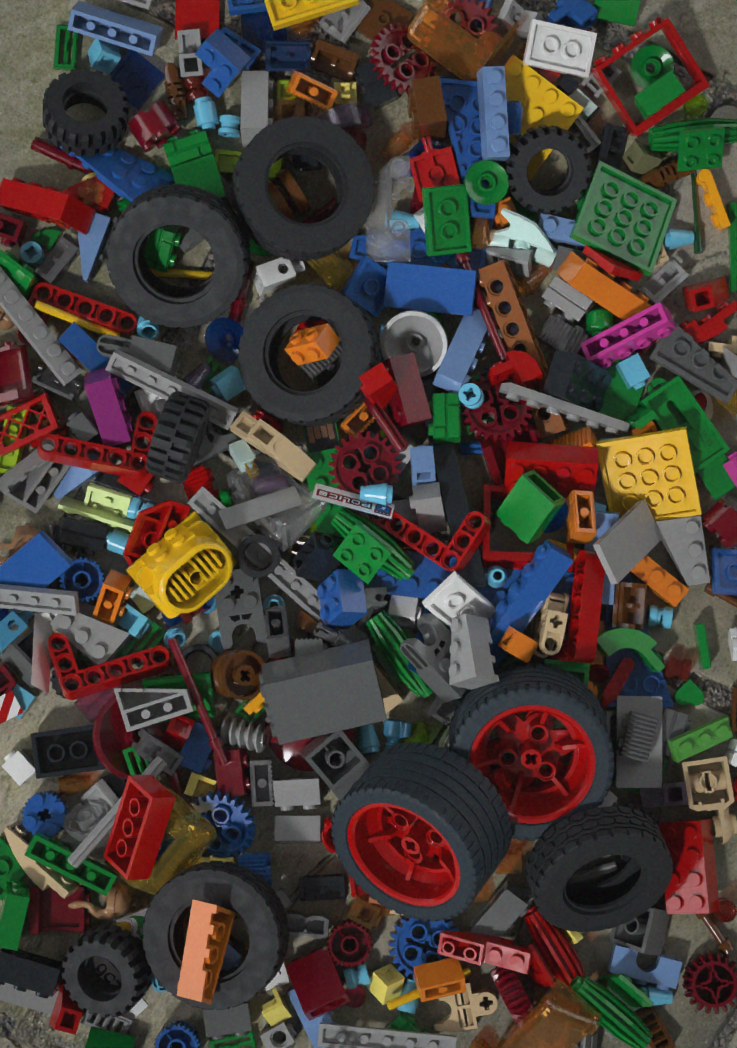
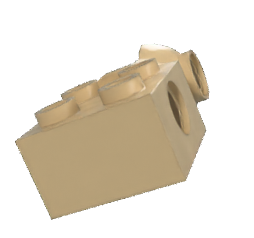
M727 756L678 762L686 808L697 812L714 810L715 816H711L714 837H719L722 845L727 843L733 834H737V819L735 814L729 813L728 807L734 802Z

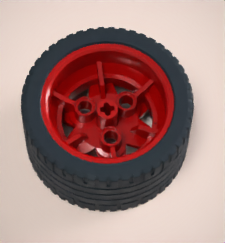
M532 662L525 664L515 663L512 666L510 664L504 668L495 669L494 674L498 675L499 682L472 690L469 689L463 694V698L459 700L458 707L456 706L451 719L449 752L452 751L457 756L465 758L468 763H472L477 770L479 769L483 773L484 777L490 780L491 785L495 786L509 813L512 839L518 838L521 841L525 839L535 841V839H539L552 826H555L565 818L602 805L604 797L609 792L608 788L611 787L614 752L603 709L594 693L590 689L588 690L584 682L581 683L579 678L573 677L568 671L564 672L561 668H554L549 664L543 665L537 662L536 664H532ZM527 711L524 720L516 713ZM555 717L560 720L565 727L552 729L553 718ZM536 727H541L544 729L541 733L538 734L532 732V730ZM495 728L499 738L488 740ZM573 751L568 766L565 767L560 757ZM506 752L513 754L511 758L502 757ZM543 764L551 766L548 770L540 769ZM491 765H500L502 768L507 769L512 780L511 788L502 791L498 787L494 778V769ZM535 777L548 782L544 785L528 787Z
M400 743L380 753L338 803L331 822L332 840L344 869L348 871L349 876L354 879V882L365 893H368L373 900H377L379 904L386 906L387 909L394 910L395 913L403 914L408 918L413 917L415 920L422 919V921L431 920V922L444 921L460 915L471 905L506 856L512 839L511 821L506 805L501 800L502 797L497 793L495 786L491 785L490 780L484 777L483 773L479 769L477 770L472 763H468L465 758L457 756L452 751L449 752L448 749L439 748V746L430 745L429 743Z

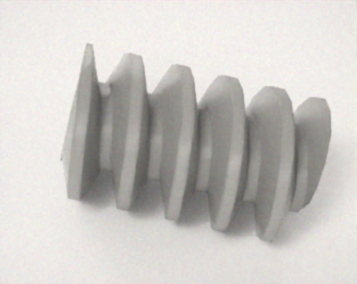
M224 717L221 725V738L225 745L239 746L242 749L247 747L250 751L256 750V752L261 753L269 743L271 736L269 725L263 731V724L259 723L255 729V723L252 721L246 727V720H242L240 725H238V718L234 717L230 723V717Z

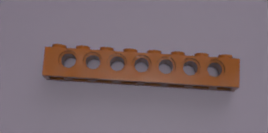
M508 259L478 269V281L482 288L485 287L487 292L486 302L488 307L494 311L495 317H493L497 329L501 330L503 335L501 340L506 351H518L520 343L526 346L527 354L535 359L543 373L541 383L536 385L543 390L549 369ZM496 280L503 283V290L501 292H497L494 288ZM504 301L509 302L511 305L509 313H505L502 310ZM512 322L519 326L518 334H513L510 331ZM542 406L533 408L532 412H528L529 414L532 413L535 421L533 422V427H537L541 439L570 428L565 414H551L549 418H544L541 414Z

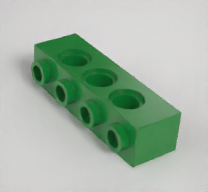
M35 831L25 850V856L107 897L117 878V871L89 857L78 868H75L68 862V858L75 851L74 849Z

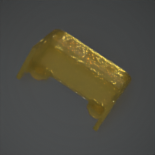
M171 788L168 790L176 798L166 830L174 840L155 863L150 879L126 880L107 860L104 862L129 886L153 895L159 892V889L171 878L183 870L194 866L216 839V830L213 825Z

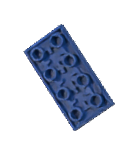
M388 262L384 307L473 316L478 271Z
M41 530L0 565V584L45 588L74 562Z

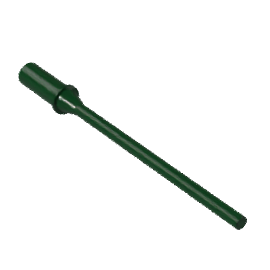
M694 172L691 174L694 214L693 246L694 254L703 253V230L698 221L696 178Z

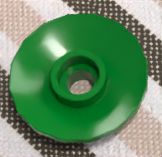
M658 45L642 47L631 60L630 70L632 78L636 84L644 89L671 70L674 72L672 56L666 49ZM649 63L654 65V70L652 72H649L647 70V66Z
M482 160L473 164L467 171L464 179L465 189L469 197L482 205H493L501 201L509 187L506 171L497 162L491 160ZM483 180L488 182L487 188L481 185Z

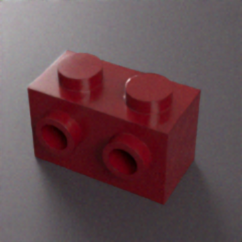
M0 213V244L9 248H13L14 245L21 247L28 228L26 223Z
M247 749L225 751L229 762L222 766L214 752L217 788L220 790L221 795L225 796L227 791L230 796L251 794V778L249 775L251 759Z

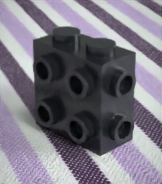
M313 531L293 558L296 576L323 582L337 569L348 570L345 565L333 556L344 538Z

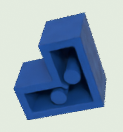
M218 28L203 42L195 53L199 59L212 69L202 84L218 98L232 85L251 60L250 56Z

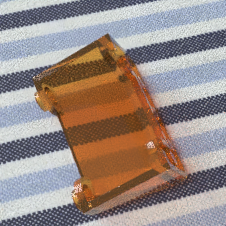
M558 978L551 985L552 989L549 995H544L539 1004L519 1023L512 1022L507 1027L496 1048H573L587 1034L593 1035L599 1027L597 1022L601 1013Z

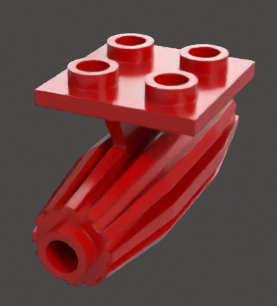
M535 904L529 907L526 915L523 917L534 944L517 945L533 950L530 971L527 975L530 981L537 985V987L553 986L555 984L552 979L554 976L564 990L572 997L570 983L576 976H586L585 971L562 928H558L546 921L539 913Z

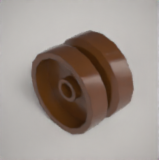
M286 168L275 174L276 182L280 188L272 180L268 179V190L272 202L284 216L294 221V215L290 206L300 216L311 210L304 194Z
M239 649L224 650L215 657L211 664L212 686L216 692L224 697L239 700L252 699L261 692L259 673H262V664L265 663L259 655L251 651Z

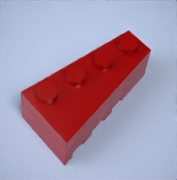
M13 177L12 180L3 178L0 185V207L26 217H34L49 224L52 222L68 230L73 228L79 233L87 235L96 210L74 198L75 194L73 192L63 189L61 193L58 192V189L48 185L42 188L40 184L29 181V184H25L26 182L19 178Z

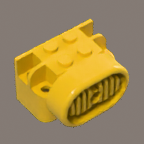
M193 511L175 528L169 529L159 542L150 545L147 552L128 567L126 571L154 605L167 618L172 619L181 613H190L199 609L218 593L230 580L233 567L237 563V558L211 527Z

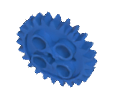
M220 790L217 791L215 796L209 791L206 796L200 794L198 799L194 798L191 805L188 806L187 812L183 817L186 820L183 827L187 828L184 835L191 836L188 843L196 844L195 851L200 848L203 850L201 856L209 853L220 858L224 856L232 857L233 855L238 858L241 852L246 853L248 847L251 846L256 835L254 830L257 825L252 823L255 816H248L251 808L244 809L245 801L238 803L237 795L231 799L229 798L230 794L228 791L225 796L221 795ZM219 810L225 811L226 814L221 813ZM201 819L206 820L208 824L202 822ZM231 828L236 829L239 833L234 832Z
M400 916L402 924L394 923L397 932H390V936L394 940H389L388 945L394 948L389 950V954L396 955L391 959L392 963H399L397 966L398 971L405 968V977L412 973V979L415 981L414 967L428 963L426 959L431 954L438 956L437 961L451 958L437 954L438 950L435 947L438 948L439 942L434 941L433 938L437 933H441V931H458L457 926L450 927L453 924L452 919L431 922V920H415L413 917L405 919ZM421 926L424 930L420 935L412 934L414 927ZM406 938H412L417 942L406 941ZM425 941H428L430 946H425V948L422 949L420 943L424 944ZM412 947L417 950L415 955L411 957L405 955V951L408 948Z

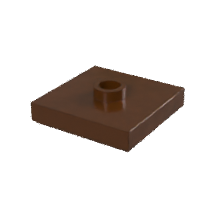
M370 0L367 5L371 9L355 30L373 42L374 36L384 27L387 28L390 24L395 26L397 23H400L402 28L405 24L410 23L414 14L393 0Z

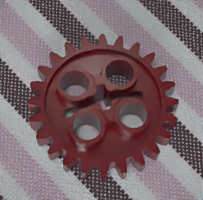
M447 0L448 6L445 4L440 5L443 12L434 13L438 20H431V23L436 28L430 30L431 33L435 34V37L430 39V41L437 42L433 50L440 49L441 52L438 57L446 56L445 64L453 61L452 68H457L459 64L461 70L466 69L467 65L469 68H475V63L478 66H482L483 60H490L488 53H496L492 46L500 44L495 40V37L501 36V33L496 32V28L500 27L501 24H494V20L498 15H490L493 8L488 7L485 9L486 1H481L478 4L479 0ZM457 12L460 13L462 16V21L460 24H458L455 20V15ZM478 19L482 22L481 31H478L475 27V22ZM448 25L458 30L465 29L470 34L482 36L483 40L474 36H465L463 32L448 29ZM451 34L456 39L453 46L449 43V36ZM471 41L476 46L474 53L469 50V43Z
M397 23L395 26L390 24L387 28L384 27L374 36V41L370 44L372 49L369 51V54L374 56L369 62L376 64L372 70L379 71L380 73L377 79L384 78V86L389 83L391 84V91L398 88L399 94L406 91L407 95L409 94L408 88L412 86V80L435 76L436 72L434 69L438 66V64L432 62L437 58L436 55L431 54L434 47L427 46L430 40L426 39L423 41V33L421 32L417 35L416 28L414 27L412 30H409L408 24H405L402 28L400 23ZM411 50H416L414 54H412L408 59L404 60L396 68H391V66L394 63L403 58Z
M488 371L487 378L484 379L480 374L478 376L479 382L472 379L471 383L477 385L489 400L476 409H469L463 403H460V409L464 410L460 413V417L466 418L463 423L464 426L471 424L469 433L477 431V439L484 435L485 442L489 438H493V443L496 444L497 439L501 438L502 442L505 443L507 436L514 440V432L521 435V427H528V423L525 420H531L532 415L527 412H532L533 407L527 406V401L521 399L513 401L499 395L501 383L511 382L515 384L512 378L511 380L506 379L491 385L488 379ZM491 389H494L496 403L500 407L499 416L503 424L502 426L498 424L496 408L493 407L494 400ZM506 412H513L516 417L514 419H507L504 414ZM489 416L493 418L494 422L486 424L482 419Z
M358 431L357 438H354L350 433V441L347 442L342 438L343 446H334L338 453L330 454L335 459V461L328 462L329 466L334 467L333 470L328 472L329 475H335V478L331 480V484L338 483L337 489H343L344 491L359 495L360 488L354 487L352 483L355 477H363L366 482L364 486L370 485L365 472L358 469L361 467V463L355 452L356 449L360 450L365 464L371 465L368 470L374 485L383 483L392 485V481L399 482V479L394 476L396 473H401L400 469L395 468L396 465L401 463V460H394V457L399 453L397 451L391 452L392 444L385 445L387 437L381 441L378 440L379 433H376L374 437H370V431H367L366 436H362V433ZM369 446L377 450V455L371 459L364 455L365 448ZM349 455L356 459V465L351 468L346 467L343 463V459ZM377 467H382L386 470V476L383 479L374 477L373 471Z

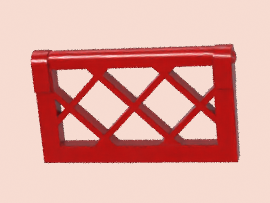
M46 392L0 415V422L8 419L3 432L0 431V455L5 456L40 439L45 434L61 429ZM42 402L44 406L42 413L33 410V406ZM27 410L22 422L13 419L14 415ZM31 412L40 415L36 428L26 424ZM44 417L48 418L51 425L40 430ZM12 421L21 424L17 437L7 434ZM25 426L35 430L33 434L21 439ZM6 436L16 439L13 444L5 446L4 440Z

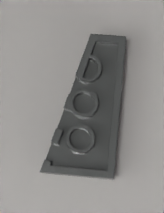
M674 320L677 329L672 331L669 336L660 339L649 358L728 404L737 389V380L719 363H716L709 356L710 354L704 348L702 349L687 332L685 333Z

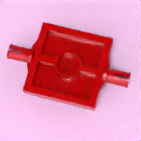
M431 136L422 138L425 152L408 159L420 203H423L422 188L462 184L453 147L434 149Z

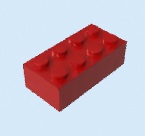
M507 441L503 493L509 494L522 474L535 470L564 498H567L573 490L592 491L595 495L598 472V447Z
M152 775L128 776L103 855L126 880L150 879L176 798Z
M711 818L669 820L658 823L673 861V875L665 891L667 914H710L719 911Z

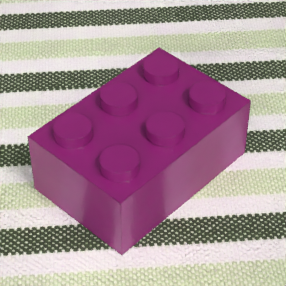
M106 368L85 373L84 387L103 444L112 447L131 441V433H134V424L131 414H126L127 402L124 393H119V377L106 371Z

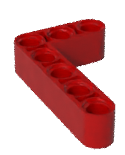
M45 282L35 285L29 299V304L33 309L36 300L124 335L130 336L137 333V319L133 314ZM43 289H49L50 295L46 299H40L39 297ZM63 297H70L71 302L68 306L63 307L60 305ZM85 304L92 306V310L88 314L81 313V308ZM107 311L112 312L113 317L110 321H102L103 313ZM42 312L41 319L47 324L50 315ZM126 319H132L134 325L130 329H124L123 322ZM18 329L17 336L20 342L27 347H32L28 341L24 340V335Z
M144 411L138 415L131 450L45 434L38 441L37 453L45 461L141 479L147 473L146 461L157 425V417L150 411ZM147 421L151 424V427H144L141 425V422ZM144 442L148 447L140 448L137 446V443ZM45 444H50L54 447V449L48 451L45 450L42 446ZM73 449L76 451V454L68 455L65 450ZM94 453L99 458L92 460L87 455ZM117 458L121 463L118 465L113 464L110 459ZM140 463L144 468L136 469L132 464Z
M395 510L391 519L384 517L378 519L377 515L368 513V517L372 522L442 568L457 573L465 569L491 527V521L486 515L478 511H472L465 517L447 545ZM481 517V526L475 528L474 521ZM401 520L402 528L396 531L395 525ZM420 532V540L417 543H414V535ZM465 537H469V545L463 548L462 540ZM435 544H438V552L435 555H432V547ZM456 556V565L454 567H450V559Z
M580 550L576 555L567 640H563L558 653L549 655L545 659L591 664L595 659L605 570L595 551Z
M54 633L48 639L49 655L62 694L69 700L83 698L164 672L169 666V651L163 646H155L78 670L68 638L63 633ZM56 643L64 645L61 649H55L52 646ZM161 656L165 660L163 662H156L154 658ZM63 663H68L71 665V667L66 670L61 669L59 666ZM141 663L143 667L141 669H134L132 665ZM113 670H119L122 672L119 676H113L110 674V672ZM91 677H98L100 679L97 683L88 681ZM72 683L78 685L75 690H69L66 687Z

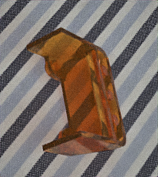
M424 0L409 25L407 37L413 44L462 80L477 82V72L481 67L493 66L512 44L519 27L515 23L503 38L495 32H485L479 39H476L443 14L448 6V0Z

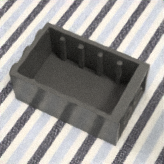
M369 639L262 664V673H259L260 691L262 698H265V709L267 717H270L272 736L278 738L279 745L387 720Z

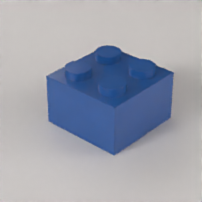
M337 569L318 586L317 596L320 599L321 605L320 618L324 625L332 629H349L367 614L363 580L351 570Z

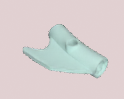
M502 208L501 214L508 220L510 226L501 230L491 229L488 247L531 250L532 261L549 268L556 257L557 249L552 246L545 233L530 219Z

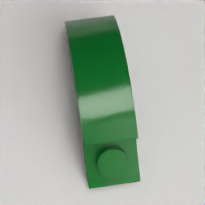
M612 628L598 633L597 649L603 656L610 657L617 650L627 648L634 651L652 672L659 673L665 667L661 662L663 660L661 655L657 651L651 650L657 642L649 635L630 628Z

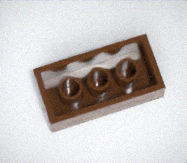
M439 75L412 80V86L408 88L409 94L407 99L408 116L412 118L413 140L417 139L418 146L423 145L422 138L431 136L432 143L444 142L447 116Z

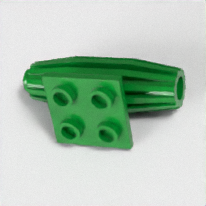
M700 118L680 120L655 126L648 130V144L651 151L678 152V172L722 167L723 147L737 142V119Z
M343 507L331 521V524L344 538L333 556L365 583L369 584L380 569L400 581L404 578L408 580L416 571L413 568L416 563L403 548L366 517L350 508Z
M385 610L367 621L366 624L376 643L371 646V650L376 652V658L396 685L402 680L417 697L422 695L426 698L434 691L421 677L407 668L409 660L400 651V645L404 640L416 638L411 628L401 627Z
M622 973L601 975L597 980L604 986L585 975L576 976L571 981V995L584 1011L613 1037L631 1048H644L647 1046L652 1038V1033L634 1011L641 1007H652L654 1002L648 998V994L644 990L635 987L627 975Z

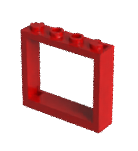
M669 17L653 19L648 23L649 28L644 31L640 29L630 36L631 40L626 44L623 42L619 43L611 49L613 53L607 57L602 55L593 62L595 65L590 68V71L628 132L634 137H638L710 86ZM661 29L693 80V83L685 88L686 91L655 114L646 120L642 118L634 124L601 70Z
M494 483L484 485L482 514L486 515L489 519L491 499H506L508 494L503 493L504 486L500 484L494 485ZM490 529L482 540L481 562L482 566L486 568L499 565L506 569L522 570L535 556V553L490 551ZM566 529V551L573 559V563L566 572H572L574 565V543L567 541L568 531Z

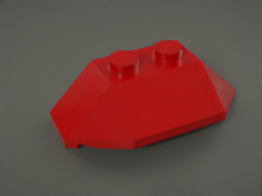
M169 499L139 511L123 551V556L129 567L147 552L150 545L159 542L169 529L175 528L188 516L191 506Z

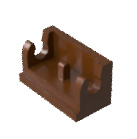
M318 39L310 65L312 69L346 82H352L353 75L356 72L355 67L360 62V55Z
M628 582L615 584L612 627L644 629L647 584Z

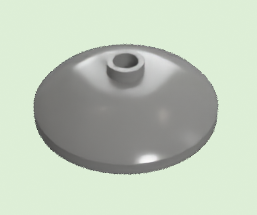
M418 310L404 311L395 315L385 325L380 339L381 353L384 360L390 357L414 352L420 376L423 377L431 374L441 365L448 349L447 335L441 323L432 315ZM413 338H419L420 344H415Z

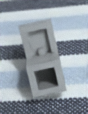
M505 0L497 17L503 23L501 26L503 29L527 40L532 19L547 22L538 12L524 10L515 0Z
M200 28L178 30L181 77L204 75V62L195 55L201 46Z

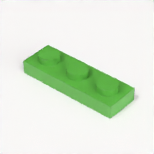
M720 716L667 741L672 760L680 762L733 738L728 717Z

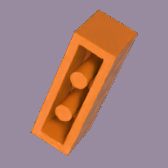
M647 555L629 572L639 582L647 584V588L670 607H676L690 590Z

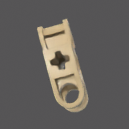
M551 592L540 607L539 613L536 614L532 639L539 642L540 650L544 653L540 654L536 650L534 656L537 658L554 655L561 649L568 614L565 613L569 602L568 593L558 594Z
M470 979L465 980L466 992L462 993L464 1002H462L461 993L438 998L439 1001H445L450 1005L451 1012L443 1020L433 1023L434 1030L458 1032L478 1028L476 1017L490 1015L497 1009L498 1002L495 992L488 988L472 991ZM483 997H488V1000H492L489 1002V1006L480 1003L483 1001ZM463 1009L466 1010V1016H467V1022H468V1023H466V1021H465V1016H464V1010H463Z

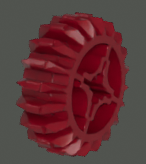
M709 951L706 954L707 959L702 954L698 955L700 960L698 963L696 960L691 959L694 967H685L690 974H683L682 978L689 982L683 983L682 987L689 989L684 995L685 997H692L689 1003L691 1005L697 1003V1010L701 1011L705 1006V1012L709 1014L713 1007L714 1013L719 1014V1007L726 1012L728 1011L726 1004L729 1003L732 1007L735 1006L732 999H737V968L734 969L737 963L734 960L729 962L730 957L727 955L721 959L720 952H716L713 958L712 953ZM714 965L726 968L730 977L717 976ZM707 967L706 975L696 981L699 972ZM714 976V979L718 981V983H714V987L712 989V987L708 983L712 982V978ZM730 985L727 993L720 998V990ZM696 988L707 989L711 1000L701 998L697 994Z
M498 966L492 969L491 976L513 1020L520 1024L535 1016V1010L515 971Z

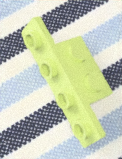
M89 483L84 502L64 496L58 504V508L68 514L82 515L88 520H98L110 527L127 529L130 533L135 519L127 518L132 495L93 483Z

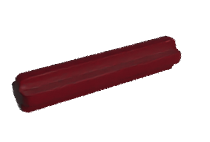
M366 398L364 400L365 405L398 453L405 451L408 443L384 408L381 409L376 403L372 405L369 399Z

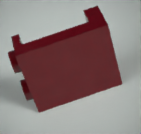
M16 341L5 342L3 347H0V407L34 398L26 345H17Z
M527 420V428L521 427V435L514 432V440L507 436L505 443L502 442L501 438H498L496 444H494L493 438H489L487 442L484 441L485 436L478 438L494 485L503 483L501 476L505 472L507 441L538 443L537 440L541 439L537 427H532L529 420Z
M79 885L75 893L65 899L51 887L43 891L38 886L29 888V934H39L40 932L85 933L87 928H90L91 914H87V908L73 909L68 907V904L74 901H87L91 903V891H87L86 886Z
M327 946L316 948L311 954L303 958H295L290 964L285 966L303 1012L309 1021L351 1002L334 961L330 958Z

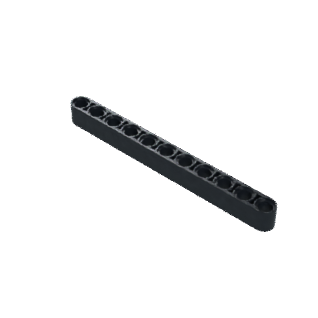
M436 370L429 375L421 377L427 402L433 401L434 393H441L440 387L433 385ZM431 414L432 418L424 421L429 446H433L435 471L440 485L451 538H453L470 511L453 443H433V436H429V423H433V414ZM465 537L462 540L463 548L469 545V537ZM478 548L465 569L460 572V576L475 589L487 587Z

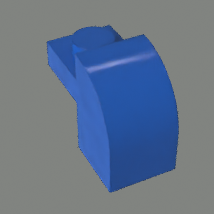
M558 0L556 8L548 14L546 19L550 23L567 25L568 27L586 31L595 24L598 10L587 0Z

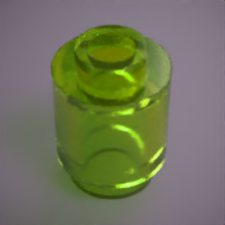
M418 720L415 724L412 723L411 737L404 738L403 743H427L432 732L428 730L429 725Z

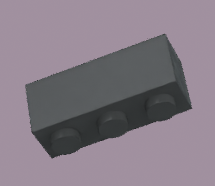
M507 880L468 925L466 932L501 937L505 932L509 933L516 923L515 920L519 916L523 917L530 907L528 905L529 895Z

